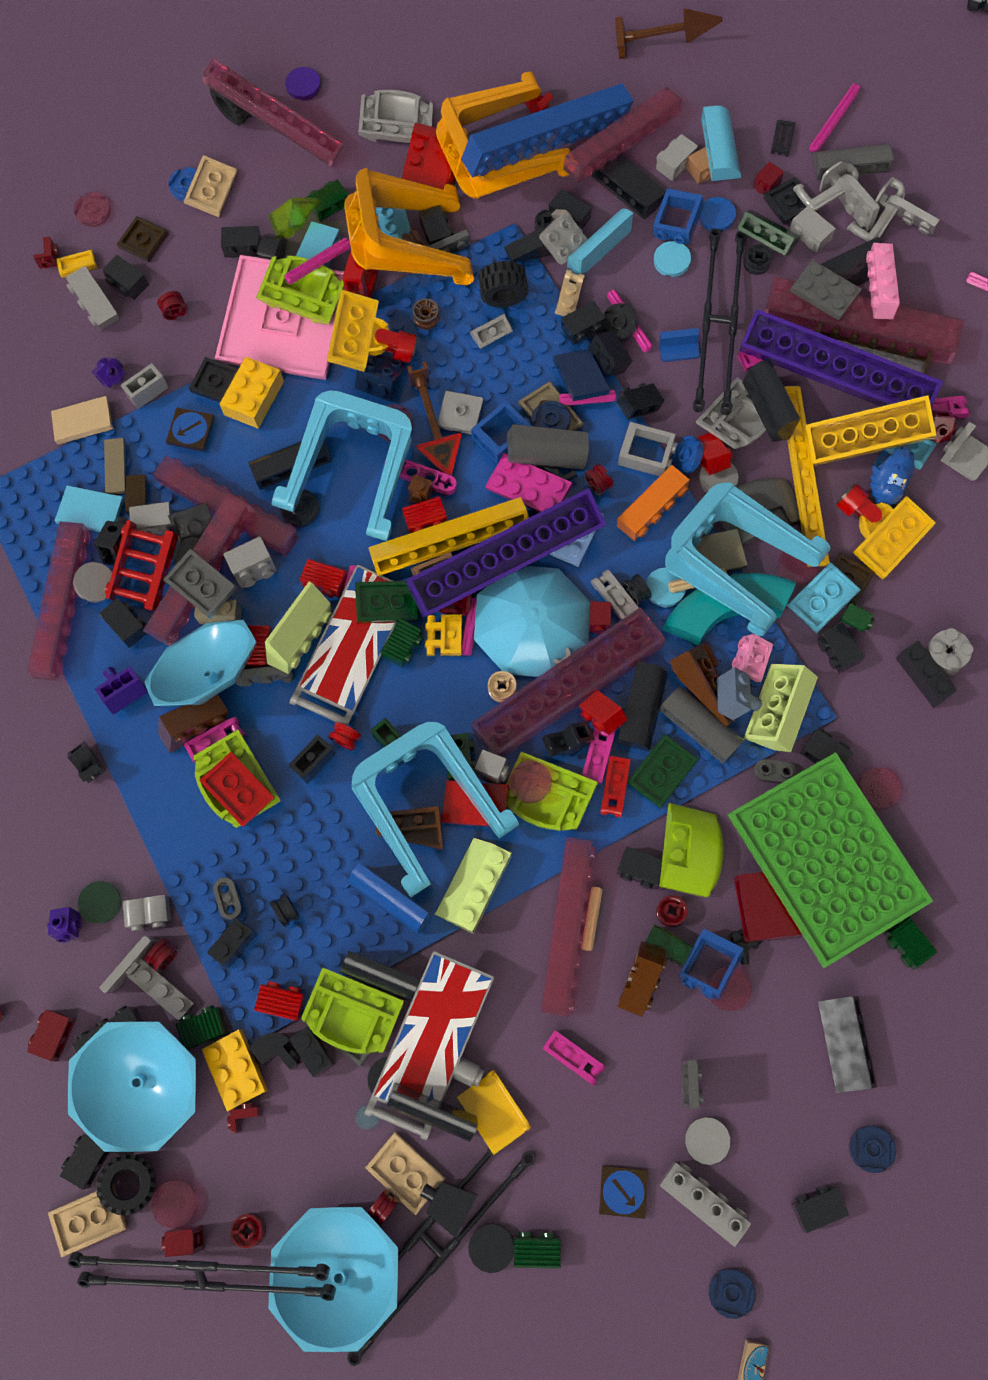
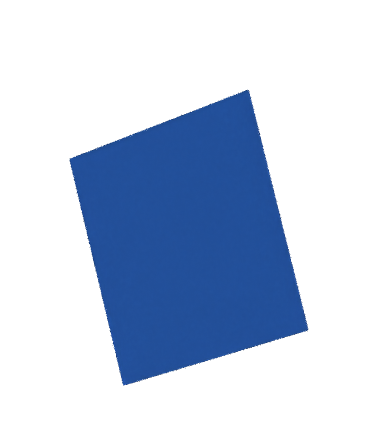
M511 224L467 246L466 249L453 253L471 260L474 281L469 285L455 284L453 277L412 273L372 293L371 298L379 301L376 318L388 323L390 331L398 333L401 330L416 335L417 345L412 361L409 363L401 361V363L406 364L407 367L411 366L413 371L422 369V362L427 363L430 382L427 383V390L437 422L446 391L482 397L484 401L478 423L504 401L516 406L523 418H528L518 405V401L550 381L560 394L569 393L553 362V356L589 349L588 346L592 342L590 337H587L584 342L572 345L561 329V318L564 316L555 314L560 291L538 258L517 262V264L523 265L526 270L528 295L523 301L517 305L504 308L488 306L487 303L482 301L479 286L480 271L486 265H490L493 262L510 261L504 249L505 246L524 237L516 224ZM424 298L435 301L439 308V322H437L434 328L429 330L417 327L413 319L412 309L414 304ZM505 314L513 331L480 349L469 332ZM385 350L382 353L385 357L392 359V352ZM595 359L610 390H615L616 400L614 402L569 405L584 423V426L578 431L588 432V458L583 470L557 468L560 469L562 475L572 470L576 471L578 477L570 480L573 487L567 498L589 488L600 512L604 514L603 518L607 525L596 531L579 567L549 554L527 566L559 568L590 602H606L601 594L592 586L591 580L595 577L599 578L608 569L621 586L622 582L631 580L635 574H639L647 582V578L653 571L666 567L665 557L671 549V537L698 503L690 490H688L682 498L679 496L675 500V505L669 511L665 510L661 514L662 517L656 524L652 523L648 527V532L642 538L638 537L635 541L617 527L618 517L660 476L618 465L620 451L629 423L633 422L647 426L641 416L627 420L616 402L620 392L623 390L615 375L607 377ZM330 362L326 380L281 373L284 383L259 429L225 416L219 402L191 393L189 390L191 383L112 421V430L71 441L0 477V543L234 1032L243 1029L249 1046L261 1036L274 1033L295 1021L254 1011L261 984L267 985L268 981L281 984L280 989L288 990L289 986L302 989L301 993L306 995L301 1014L302 1017L322 967L359 983H364L339 972L348 951L392 967L459 930L460 927L436 916L435 913L473 838L492 843L512 854V858L483 914L484 916L667 814L669 803L681 806L755 765L758 761L778 752L745 739L742 745L723 765L659 710L650 752L666 734L699 759L661 809L627 784L621 818L615 817L614 814H600L609 763L608 758L602 785H597L582 821L576 830L556 831L541 828L526 822L514 814L519 822V826L501 838H498L491 827L442 823L444 851L408 843L431 885L410 898L401 884V880L408 875L386 840L376 835L374 822L352 791V775L356 767L383 748L373 738L371 729L382 719L387 718L402 736L426 722H437L444 725L450 735L468 733L469 739H473L474 743L471 759H475L476 764L482 750L507 759L509 775L506 782L501 784L507 783L521 752L582 775L590 744L566 756L556 755L549 757L542 737L546 734L563 731L570 724L583 722L584 719L580 715L582 711L579 705L596 690L620 706L625 714L637 661L659 666L668 672L661 705L679 686L685 688L698 699L681 682L677 674L673 672L670 660L697 645L661 629L668 616L678 604L673 607L664 608L653 604L650 600H643L642 604L638 606L641 614L625 625L611 608L609 632L596 634L593 631H589L588 648L553 678L513 675L517 684L516 695L506 703H498L489 695V678L495 672L502 670L475 640L470 656H463L462 654L461 656H441V648L435 649V656H427V649L425 648L427 631L425 630V624L427 623L428 616L423 617L418 608V621L410 623L423 630L424 640L420 647H415L412 652L414 653L412 661L409 664H405L403 668L384 659L382 656L380 657L348 724L349 727L359 732L362 736L359 741H356L354 751L345 749L336 744L334 740L331 741L328 738L330 732L334 731L335 721L300 705L289 703L328 623H324L318 638L312 640L308 652L302 654L298 666L291 670L294 679L290 683L276 680L270 684L258 682L252 683L251 686L243 687L235 682V684L218 693L228 710L226 720L237 717L240 729H243L246 734L244 740L281 802L254 817L245 827L239 826L236 828L232 826L234 824L220 818L208 805L200 792L195 778L196 763L192 761L185 746L183 745L174 752L169 753L158 734L159 716L181 706H154L149 693H146L112 715L95 691V688L107 681L103 676L105 669L111 674L108 667H114L118 674L130 666L146 688L144 681L165 649L204 624H199L194 617L195 606L167 582L165 583L158 612L145 609V604L142 601L117 595L116 599L118 598L122 603L126 601L134 611L131 614L134 617L139 615L146 623L144 628L148 633L129 648L98 614L110 605L113 600L105 599L102 602L93 603L82 599L76 593L73 579L77 570L86 563L96 562L103 564L94 546V542L100 532L57 524L55 518L66 486L105 493L104 440L124 438L126 476L144 474L147 476V505L169 502L174 512L207 502L221 539L218 542L209 544L214 553L212 567L237 587L228 598V601L230 599L237 601L242 609L240 620H244L246 625L270 626L273 631L304 589L300 582V577L307 559L346 570L347 574L351 565H360L377 573L368 547L386 541L368 536L366 531L391 440L381 433L373 435L367 432L365 428L359 427V429H354L348 426L346 422L333 424L324 439L332 462L312 469L304 487V490H308L316 496L320 512L312 524L300 528L287 524L281 515L280 508L272 506L275 489L278 486L287 488L289 479L259 490L248 462L302 441L316 397L322 392L332 390L397 409L409 418L412 426L410 434L412 442L406 459L440 471L416 448L419 444L433 441L434 437L420 391L416 387L411 388L407 367L395 381L393 397L390 401L355 389L357 370ZM228 364L236 368L240 367L239 365ZM176 408L214 415L215 419L204 452L167 445L166 439ZM505 414L484 432L501 447L507 442V433L511 426L517 424ZM440 429L442 437L461 433ZM461 433V441L452 477L455 478L457 484L455 493L444 495L434 491L431 497L432 499L440 496L447 521L510 501L486 489L485 486L498 464L472 439L471 434ZM635 436L630 455L662 463L665 452L660 444L654 440ZM596 464L602 465L607 470L608 477L611 476L614 483L612 488L605 489V493L600 496L593 492L584 476V473L588 470H593ZM410 468L407 470L406 474L409 476L416 475L417 470L414 468ZM427 475L425 479L431 480L433 482L435 480V477L433 475ZM400 478L398 479L385 519L390 520L392 529L388 541L409 534L402 508L414 503L408 501V486L410 482ZM448 482V484H444L445 488L451 486V482ZM117 494L116 496L124 498L119 517H125L130 520V514L125 512L126 494ZM526 507L529 518L538 514V512ZM714 527L708 535L717 533ZM260 536L277 572L267 579L263 578L256 581L251 587L241 589L223 554ZM133 537L130 549L157 555L160 553L161 546L158 543ZM474 545L451 552L452 557ZM129 556L125 565L127 569L150 575L154 573L156 567L154 563ZM437 557L383 574L382 576L392 581H405L413 577L411 568ZM172 558L169 572L176 566L174 558ZM103 564L113 572L114 566ZM741 569L727 572V575L729 576L733 574H740L743 572ZM122 576L119 586L120 588L143 594L148 593L150 589L148 582ZM606 582V583H604L603 585H604L605 588H606V587L609 586L610 584H609L608 582ZM484 588L472 593L471 598H477V594ZM697 588L687 589L683 599ZM342 592L339 598L336 596L333 598L324 596L331 603L332 614L342 596ZM438 610L431 615L436 616V622H441V615L448 614L440 613ZM467 614L462 617V637ZM742 615L733 616L718 622L701 641V643L707 641L719 664L716 666L719 676L732 669V661L736 657L738 643L741 638L754 634L747 628L750 620ZM775 621L763 636H759L772 643L773 647L762 681L755 682L750 679L751 695L759 698L771 664L803 665ZM441 631L435 632V640H441ZM500 684L498 686L499 690L503 688L506 689V686L504 684ZM816 684L795 742L836 718L834 711ZM302 692L300 697L343 717L347 713L307 693ZM750 710L741 715L728 726L744 738L754 711ZM590 721L588 724H589V726H590V728H591V731H592V733H593V732H594V726L592 725V722ZM620 726L615 731L609 757L631 759L628 781L650 752L617 744L621 730ZM231 729L225 731L227 735L233 733ZM318 734L334 749L336 755L307 784L292 771L289 764ZM599 735L598 739L606 741L607 737ZM428 749L416 751L417 754L413 759L403 763L401 766L398 765V768L387 775L384 772L376 778L375 787L388 811L439 806L442 821L446 781L448 780L447 769L433 751ZM609 799L608 805L616 806L617 801ZM358 862L430 914V920L419 935L348 883L349 877ZM224 877L231 879L237 887L243 908L242 914L237 919L257 933L230 968L222 966L207 953L233 921L221 916L213 891L215 882ZM229 886L223 887V893L229 891ZM283 893H286V897L290 898L300 916L299 920L291 921L287 927L281 924L270 905L271 900L279 899ZM235 906L229 908V913L235 911Z

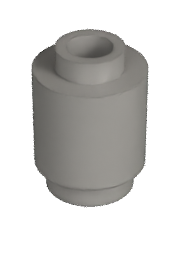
M461 1057L452 1078L470 1087L475 1086L478 1088L485 1070L480 1069V1065Z

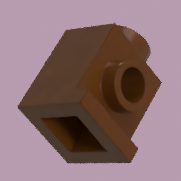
M414 475L408 486V501L416 504L431 499L434 492L433 482Z

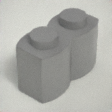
M167 895L123 901L124 924L126 928H131L132 932L145 930L144 926L152 925L153 928L166 927V923L171 922L170 900Z

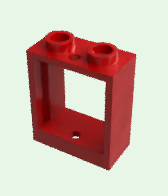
M350 252L342 277L345 289L348 292L371 298L378 270H365L357 264Z

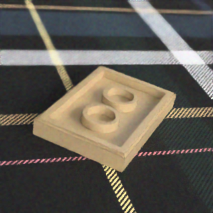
M203 155L184 199V204L220 217L238 169Z
M107 396L51 411L54 439L57 445L113 429Z
M397 1132L390 1137L365 1167L415 1215L427 1202L426 1199L420 1196L425 1184L427 1183L438 1189L446 1179Z
M113 1184V1192L118 1197L115 1185ZM97 1191L48 1212L61 1258L128 1229L125 1216L107 1211L101 1205L97 1197Z

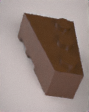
M218 694L201 705H183L159 716L158 734L169 753H172L182 747L184 743L223 723L227 719L228 710Z
M439 806L389 811L407 843L444 851ZM376 827V835L384 838Z
M643 941L640 942L621 993L618 1008L643 1017L645 1010H650L653 998H651L653 990L657 991L661 980L658 977L661 971L664 972L668 959L665 958L666 950Z

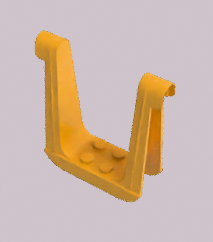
M533 72L522 73V82L456 97H447L443 101L441 107L442 119L436 128L437 139L459 187L469 197L479 199L482 196L556 170L561 177L570 175L577 170L578 166L569 148L538 154L529 160L524 159L515 165L510 164L498 171L493 170L484 176L479 175L473 178L461 160L468 143V132L466 128L462 127L538 97L541 93V88Z
M368 168L361 169L357 173V191L348 195L344 208L351 253L359 266L365 270L376 269L453 277L454 283L458 285H469L474 281L472 264L469 258L386 235L378 227L379 218L375 214L376 207L422 211L440 205L442 212H456L460 209V202L455 186L446 184L444 190L371 171Z

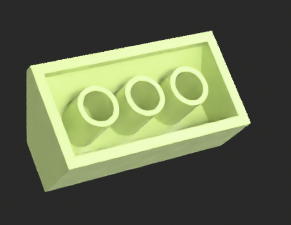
M307 583L265 641L267 664L287 674L298 666L302 654L308 652L312 640L318 638L324 623L327 624L332 616L331 603L313 583Z
M771 664L759 698L762 700L760 702L762 706L758 711L753 712L744 738L775 751L791 752L818 676L805 665Z
M473 838L435 915L474 934L512 858V854L492 843Z

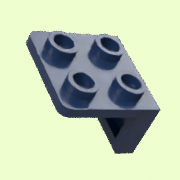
M383 354L370 355L367 359L365 371L357 370L355 389L390 401L393 397L395 381L406 370L407 365L399 360L385 357Z

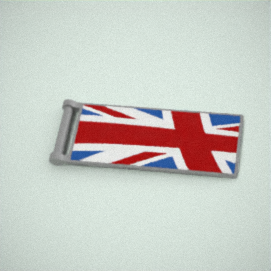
M360 565L355 567L304 674L290 699V704L300 705L332 721L348 726L381 657L380 651L397 623H357L355 582L392 580L382 575L378 576L377 573ZM301 693H307L347 713L343 717L300 697Z
M436 951L432 952L365 1109V1115H374L420 1135V1138L427 1140L432 1126L425 1124L423 1127L376 1107L375 1104L377 1100L386 1103L394 1082L441 1102L443 1101L454 1071L494 980L492 975Z

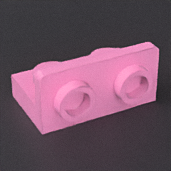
M755 634L743 636L738 643V651L732 661V668L736 667L750 675L751 680L761 682L773 644Z

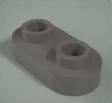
M763 759L756 763L753 773L759 781L781 784L797 775V770L789 762ZM762 767H767L769 772H763ZM787 769L790 775H784L783 770Z
M225 877L218 879L213 886V891L221 916L227 920L239 918L243 908L235 883ZM229 886V891L227 893H223L222 891L223 887ZM231 906H235V911L233 913H229V908Z

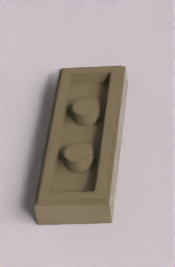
M124 438L104 440L105 493L111 495L126 494Z

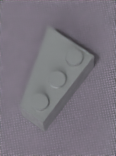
M86 266L66 277L68 290L72 295L75 294L79 299L77 303L81 309L88 312L90 316L87 318L93 327L97 326L101 331L119 320L118 314Z

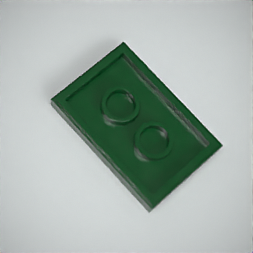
M405 581L355 582L357 623L398 622L400 618L408 622L418 621L417 604Z
M665 734L627 781V784L661 809L699 759Z

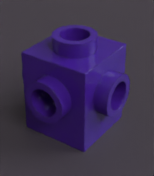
M111 357L101 358L96 363L97 367L91 372L107 388H110L113 384L117 385L123 380L122 376L125 374V371L122 369L124 367L117 358L113 359Z
M71 907L50 910L49 923L47 924L48 935L60 943H66L70 939L79 938L81 913Z

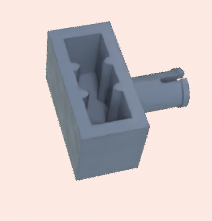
M734 667L717 677L719 713L734 720L750 710L758 711L761 708L762 703L760 702L762 700L751 695L750 675Z

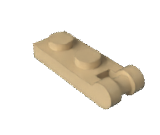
M566 269L555 314L565 316L576 310L584 274H574L572 270Z

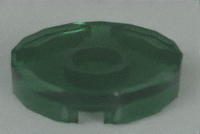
M95 881L87 885L81 891L78 898L80 915L86 921L94 924L113 920L121 908L119 890L114 885L105 881Z

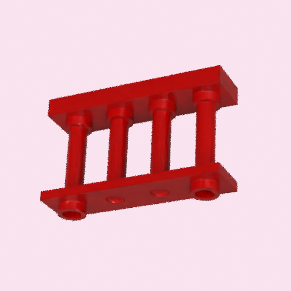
M127 520L121 530L122 540L110 583L108 582L105 587V598L114 601L117 595L142 601L145 604V609L158 612L166 583L163 579L168 575L179 535L168 530L162 536L136 529L137 524ZM133 537L160 544V553L153 555L130 549ZM127 557L154 563L156 566L154 573L150 575L125 568ZM122 576L148 582L150 585L149 592L143 594L120 588Z

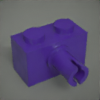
M130 666L118 674L114 667H108L111 674L106 669L103 671V676L107 681L95 688V691L112 715L148 693Z

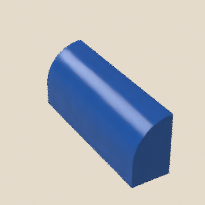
M358 862L349 877L348 883L419 935L430 920V914Z

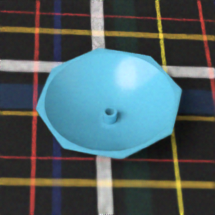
M525 566L486 586L477 594L474 640L502 671L518 676L553 678L588 648L590 601L559 568ZM569 648L571 653L569 662L564 666L556 665L553 661L555 659H563L566 656L565 650Z
M244 620L206 623L167 647L144 681L154 706L201 705L235 684L256 645V640Z
M107 1022L69 1060L68 1115L104 1152L158 1151L195 1113L196 1058L160 1022Z
M362 1207L310 1208L271 1250L270 1266L316 1267L317 1264L322 1263L330 1267L328 1279L320 1281L315 1277L298 1276V1274L270 1273L269 1286L305 1288L306 1286L322 1287L324 1284H331L336 1287L335 1297L332 1301H326L321 1297H310L304 1294L269 1293L268 1309L304 1352L359 1351L397 1308L398 1247Z

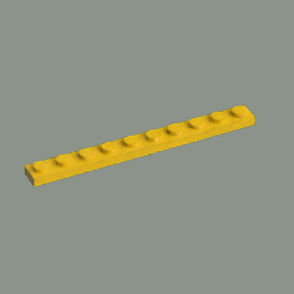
M784 386L800 417V421L791 438L787 440L802 535L811 541L815 536H820L826 540L814 466L805 426L807 424L800 386ZM828 554L818 566H827L830 563Z

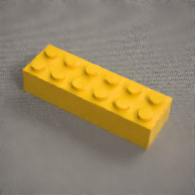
M929 395L805 425L814 466L936 438Z

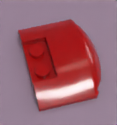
M415 122L402 179L444 190L446 184L453 186L456 178L437 139L436 127Z

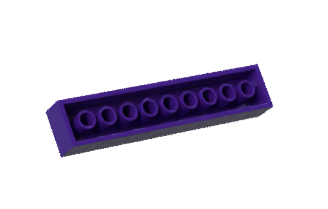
M758 309L754 313L740 346V351L761 360L770 359L771 363L880 407L929 395L932 408L943 383L939 379Z
M588 488L405 580V583L422 616L427 617L607 524Z

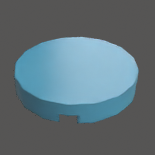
M674 241L661 244L654 253V266L664 276L671 275V277L683 275L691 263L689 249L684 244H678Z
M666 567L653 571L647 578L646 583L652 595L649 600L653 604L660 605V607L675 606L683 599L686 590L675 593L670 592L669 582L680 578L669 573Z

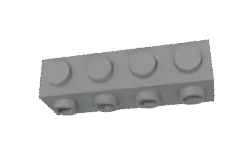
M673 1162L658 1185L731 1245L736 1247L751 1225L746 1220L748 1215L738 1207L734 1210L727 1205L730 1200L720 1192L716 1195L709 1190L711 1185L703 1178L695 1179L690 1175L692 1170L683 1162H680L679 1165Z

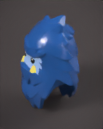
M908 444L903 445L901 448L897 446L892 455L884 450L875 460L872 466V475L870 476L872 483H870L871 496L875 500V504L882 502L891 506L896 505L902 500L915 468L914 453L910 452Z

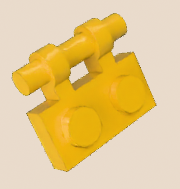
M429 615L425 624V630L427 631V640L425 641L427 656H435L436 648H441V656H461L462 615H441V622H436V616ZM436 631H441V640H435Z

